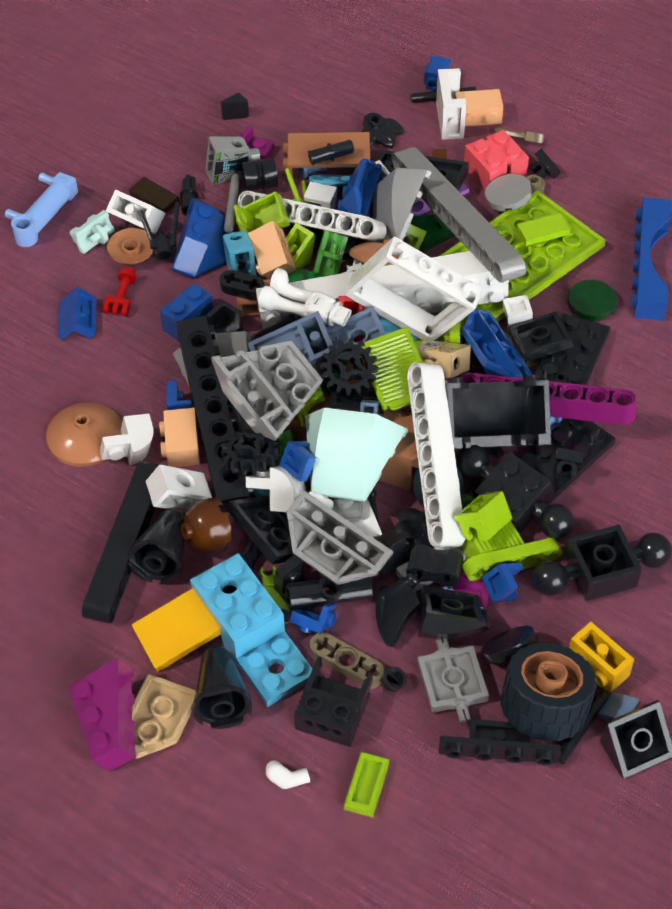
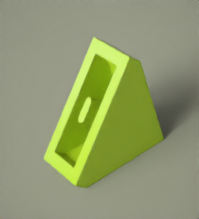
M295 223L286 240L295 266L301 269L311 263L316 235L300 224Z

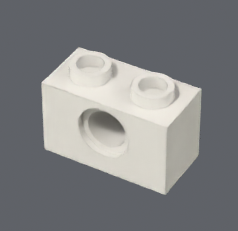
M118 190L114 191L106 209L107 212L144 229L139 215V211L142 210L153 234L157 233L166 214Z
M159 464L146 480L153 507L186 512L195 502L212 498L206 478L202 472Z

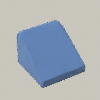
M613 692L598 716L606 721H610L638 709L640 700Z

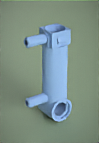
M61 172L55 177L41 173L38 177L39 181L50 186L24 214L11 209L5 211V217L12 220L11 226L15 242L19 246L30 247L37 243L38 233L68 200L71 201L77 195L76 178Z

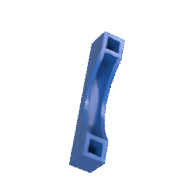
M643 197L642 206H637L635 220L639 221V223H636L634 237H637L638 240H635L633 254L638 256L634 257L632 272H637V274L633 275L631 289L636 290V292L632 293L630 307L635 308L634 318L664 321L668 305V286L654 269L651 260V250L658 240L668 232L672 200Z

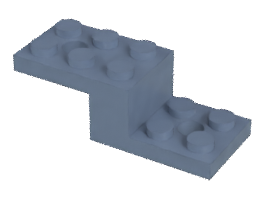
M374 306L350 316L344 327L337 324L326 327L319 311H316L247 344L250 351L259 350L262 346L292 341L321 377L326 372L320 369V364L326 362L322 359L324 353L331 354L328 350L330 345L337 348L338 340L340 339L344 345L348 344L349 338H352L353 345H357L358 342H354V339L358 335H366L362 346H365L364 342L386 333ZM343 352L339 355L344 356L350 354L351 352ZM360 356L359 360L361 364H363L362 358ZM349 363L345 367V371L352 369L353 365ZM331 366L332 372L338 373L337 370L333 369V367Z

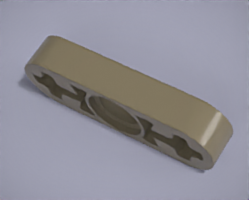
M325 632L317 633L311 638L310 654L315 660L318 656L322 657V664L361 686L364 679L368 678L366 677V672L371 673L374 670L376 671V676L373 675V683L370 689L378 688L382 684L381 678L384 673V667L378 660ZM324 643L327 644L328 649L318 650V645L323 646ZM344 655H350L355 659V662L350 666H344L338 660Z

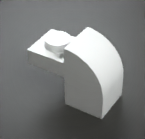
M150 414L124 416L121 426L122 435L102 437L100 446L101 459L119 460L123 457H128L129 465L142 461L149 452L153 437Z
M280 465L271 467L266 472L259 470L256 475L246 477V488L270 489V511L286 512L302 491H306L305 482L298 481Z

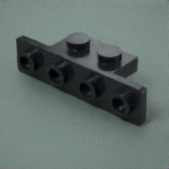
M470 719L469 738L440 736L439 754L449 758L475 757L481 761L491 759H504L510 763L529 761L547 766L559 762L561 745L529 743L530 736L522 734L509 722Z

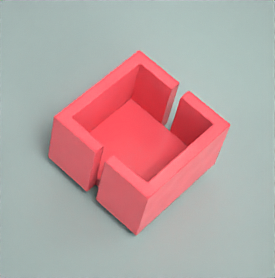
M504 130L487 136L486 141L482 138L465 145L464 162H469V172L485 190L492 180L507 174V167L508 174L527 176L529 156Z

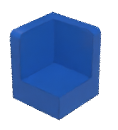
M521 563L499 564L482 577L492 602H506L517 599L515 590L518 589V586L513 576L523 569Z

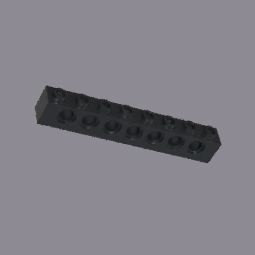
M206 316L176 321L177 335L214 495L223 504L218 506L221 512H226L230 501L248 499L250 496H254L253 488H246L245 476H242L241 471L232 473V469H226L225 463L220 458L222 456V443H227L228 436L235 437L233 428L237 427L234 413L229 412L228 405H231L230 401L223 393L211 360L212 357L220 355L219 347L213 346L212 340H216L213 325H208ZM208 366L209 368L201 369L200 367ZM214 388L212 391H206L205 389ZM212 410L220 411L218 413H210ZM218 432L225 433L223 436H216L215 434ZM228 478H235V479H237V480L234 481V482H226V481H225V480L228 479Z

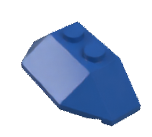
M366 158L360 161L350 176L348 185L343 187V200L338 202L339 211L372 218L375 188L382 180L381 164H376L374 161Z
M191 197L172 271L195 279L201 274L209 272L225 263L223 236L229 233L224 230L225 216L214 205Z
M478 308L472 311L460 332L466 344L471 345L472 358L481 366L485 372L484 374L515 378L533 375L491 312Z

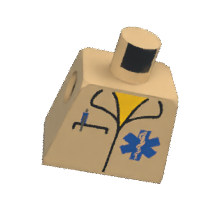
M423 340L417 348L423 363L438 364L442 367L444 378H453L470 370L471 345Z

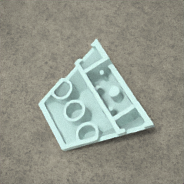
M322 408L306 415L307 442L310 444L308 451L317 457L310 472L311 492L319 493L325 497L365 502L382 475V469L389 458H392L395 454V448L402 437L405 438L408 429L372 413Z

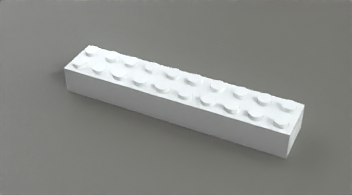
M470 251L432 258L482 288L477 305L500 302L508 298L509 281L499 283ZM395 265L383 266L370 278L428 313L443 311L450 305V302H455L453 299ZM356 271L296 281L290 284L308 291H321L338 302V296H345L344 294L351 276ZM264 287L256 288L257 300H259L260 293ZM360 288L356 290V292L360 293L361 291ZM288 299V300H291V301H293V302L305 304V303L300 302V301ZM259 308L263 329L289 314H293Z

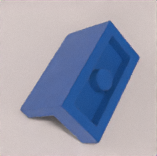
M79 287L73 289L59 302L58 338L62 340L73 331L89 339L96 334V297Z

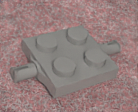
M434 638L438 650L432 654L417 657V664L431 712L456 709L460 724L465 725V721L466 724H469L471 717L468 707L489 700V694L474 646L450 648L447 638Z

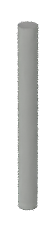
M236 173L232 174L224 224V230L227 233H231L234 229V205L237 204L240 175Z

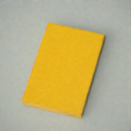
M193 588L132 624L157 672L221 635L220 626Z

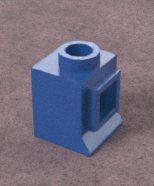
M430 55V63L428 62L424 71V84H426L427 90L437 91L438 69H449L451 59Z

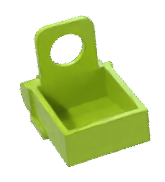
M276 191L246 206L234 205L236 224L240 231H246L247 234L271 221H274L282 229L290 225L282 196Z

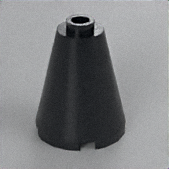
M172 509L163 511L129 549V567L143 580L151 582L152 579L161 580L160 584H167L173 582L179 576L182 569L185 542L181 533L184 515L179 511Z
M212 647L202 655L193 701L194 717L202 725L203 722L211 724L213 729H225L239 725L244 721L243 717L247 713L250 715L252 711L251 697L230 652L222 647Z

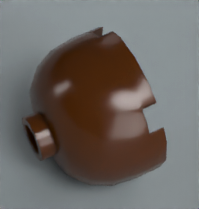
M216 497L203 499L192 504L186 511L183 524L181 525L183 538L188 540L189 544L199 552L213 553L228 549L225 544L231 542L229 517L227 512L221 513L218 506L223 504Z

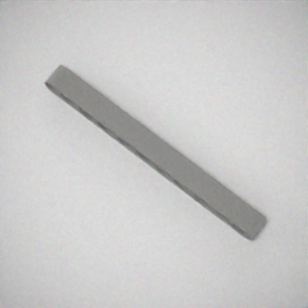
M415 146L392 153L394 168L428 169L432 171L429 179L424 180L419 190L423 192L421 199L499 283L526 274V266L522 256Z

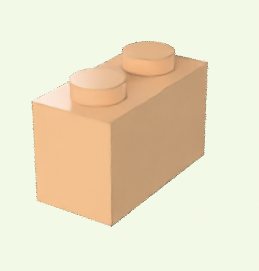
M499 89L455 92V99H466L465 126L502 124L503 103Z
M271 221L248 233L253 245L254 256H256L258 262L255 266L261 277L272 278L277 268L285 270L288 274L297 270L284 231L278 224Z
M195 408L163 411L164 421L159 422L160 435L165 437V442H161L162 458H167L168 466L170 467L200 465Z

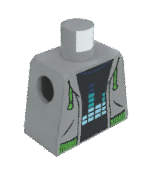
M211 136L208 139L205 172L212 185L231 181V176L235 173L239 174L240 178H242L241 162L260 161L259 149H249L242 137Z

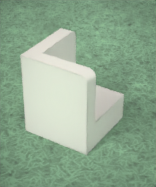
M310 181L304 195V200L321 204V207L335 209L337 205V187Z
M527 295L503 299V309L507 318V332H510L509 326L533 319V312Z

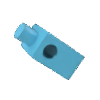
M240 231L225 234L223 236L228 270L257 276L254 249L247 232ZM238 263H243V264H245V268L242 269V270H239V269H238V266H239Z

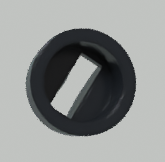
M397 667L387 669L381 678L383 688L389 692L399 691L406 683L405 673Z

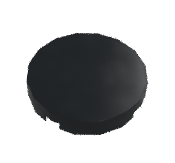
M518 626L490 639L483 645L481 652L487 663H503L506 661L505 656L511 654L513 656L519 649L525 648L527 645H535L537 636L532 626Z

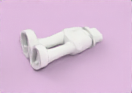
M277 268L274 271L270 286H264L258 300L259 308L268 311H282L302 317L319 311L324 323H328L329 326L337 324L344 327L352 312L351 309L343 307L342 302H337L334 298L321 291H308L291 285L288 273L281 268ZM288 299L300 301V302H303V303H305V304L293 302V301L288 300Z

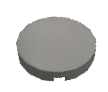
M506 174L495 178L487 185L485 196L487 204L494 210L505 211V209L509 208L516 210L530 200L532 189L530 181L525 176Z

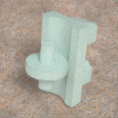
M103 210L99 214H93L87 218V222L79 228H73L70 231L73 242L77 244L79 251L85 254L97 244L108 242V236L115 232V228L109 220L108 212Z

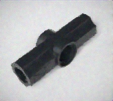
M324 576L319 580L287 583L285 586V598L289 609L313 606L323 607L329 602L337 604L371 599L373 596V585L371 577L337 585ZM324 588L331 589L334 592V594H327L324 591Z

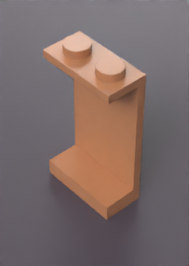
M369 132L288 133V143H283L284 156H288V158H283V172L288 168L293 177V168L357 167L363 158L370 160ZM347 140L353 142L354 152L352 154L335 158L333 162L328 160L312 165L309 161V150L325 147L327 143L333 145Z

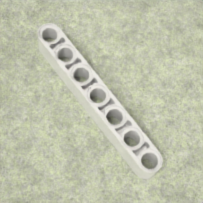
M244 191L239 195L238 205L240 207L246 206L267 195ZM282 198L289 223H298L301 226L323 231L327 230L371 242H380L385 238L387 229L385 224L379 220ZM373 225V230L371 233H369L370 228Z
M415 362L408 369L407 379L428 538L434 547H460L464 543L465 537L459 522L455 521L454 516L462 510L444 373L442 367L438 364Z

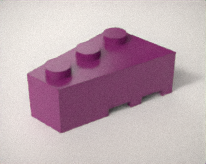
M119 658L114 659L68 686L92 762L109 772L135 758V721L132 720V704H135L134 694H132L134 669Z

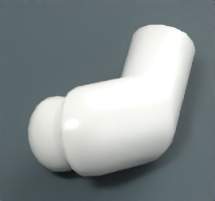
M276 760L270 761L266 765L267 778L282 789L310 782L307 768L291 772Z

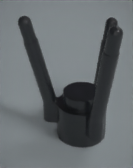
M175 202L170 239L168 236L163 235L162 230L159 229L158 237L154 240L144 212L140 210L139 215L150 242V249L154 250L156 259L168 260L174 256L173 248L177 247L176 234L179 202Z

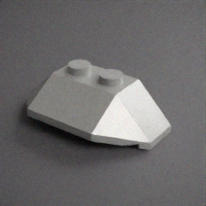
M304 490L286 511L293 554L337 585L377 575L393 554L391 549Z

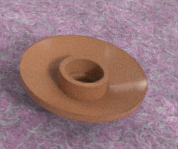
M139 228L120 230L113 234L107 243L109 256L121 264L143 262L154 252L153 249H150V242L146 231Z

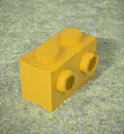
M592 622L588 623L571 638L569 648L583 656L592 666L591 668L596 675L595 681L597 686L604 687L611 693L630 676L634 658Z

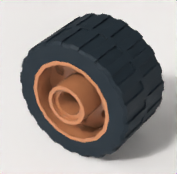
M531 644L519 649L511 657L506 671L500 700L503 715L519 732L534 739L561 741L575 736L577 732L583 729L584 724L587 722L596 690V675L591 668L592 666L579 653L558 644Z

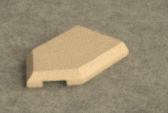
M148 673L134 699L135 704H132V720L135 721V755L137 759L178 742L193 711L196 690Z

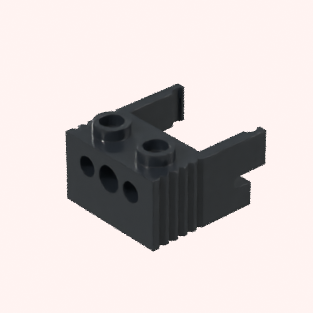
M318 656L306 683L305 691H303L299 705H297V709L294 712L295 729L351 747L355 732H357V727H359L370 699L369 691L373 683V673L369 672V677L364 679L363 685L359 689L321 677L322 657Z

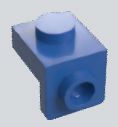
M333 602L325 604L321 614L305 608H298L292 611L289 622L297 624L296 628L303 632L312 633L314 631L321 634L333 627L337 618V613L334 612L336 604Z

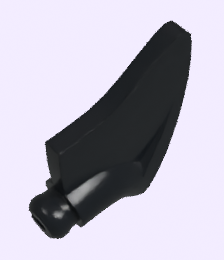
M412 572L408 573L406 577H401L391 586H381L377 593V626L383 641L389 647L396 645L408 620L423 606L415 591V587L419 585L420 580Z

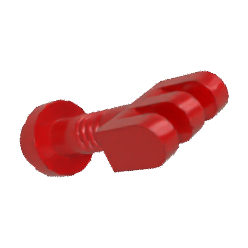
M123 267L118 271L117 278L120 280L117 293L115 297L106 296L103 313L109 314L111 306H113L112 314L118 315L122 307L121 315L128 316L131 301L126 299L125 296L129 285L134 284L137 279L136 271L131 267Z

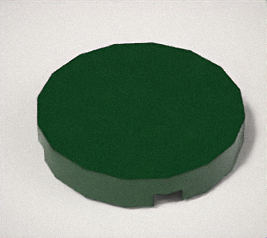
M583 280L576 283L570 289L567 303L571 312L578 314L579 318L593 322L607 319L608 315L615 312L617 296L611 286L602 281Z

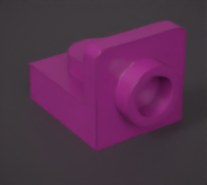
M247 126L245 131L239 135V137L244 138L249 149H259L260 160L269 158L274 150L273 141L253 136L252 126Z

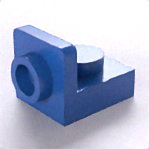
M167 381V410L194 408L192 400H184V392L179 391L177 381Z
M288 441L279 465L298 481H307L317 457L308 451L310 446L308 442Z

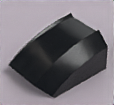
M423 585L420 595L423 606L417 611L416 616L418 637L456 638L477 634L490 629L487 611L478 595Z

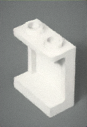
M459 68L438 69L436 106L442 140L464 139L466 99H455V92L460 90L461 72Z

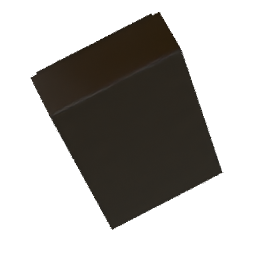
M143 177L129 189L130 196L164 213L175 206V202H179L178 195L146 177Z

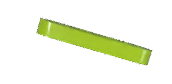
M547 538L472 556L463 563L462 569L469 581L482 580L485 574L499 564L521 563L522 570L536 567L544 561H555L561 556L563 551L556 539Z

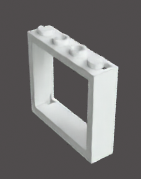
M394 236L352 274L344 295L366 308L374 306L378 315L401 328L408 326L410 333L421 340L434 341L476 309L482 288ZM395 254L396 256H398V259L392 257L391 255ZM387 262H390L453 299L455 302L437 316H433L370 278ZM358 288L361 289L360 293L356 292ZM426 327L430 329V333L425 332Z

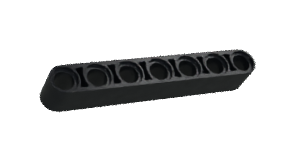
M139 461L135 468L82 606L83 618L105 623H112L132 572L128 564V551L149 527L156 508L153 507L146 480L159 464Z

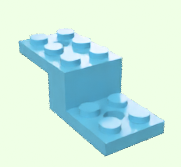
M239 553L190 579L191 587L220 626L222 644L230 652L233 660L267 707L306 685L312 667L285 632L283 612ZM227 585H232L237 588V590L231 594H227L222 591V589ZM274 664H280L284 667V670L278 674L271 673L268 669Z

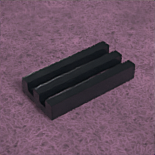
M333 386L330 408L360 412L362 400H379L378 398H363L377 397L373 387H370L368 391L361 388L359 396L354 391H351L350 396L346 397L343 390L339 395H336V387ZM379 403L378 414H384V411L382 410L381 405Z

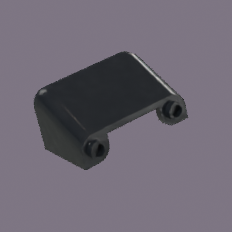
M539 375L523 376V381L490 383H464L463 378H447L445 387L454 449L471 448V445L495 447L551 444L549 380H539Z

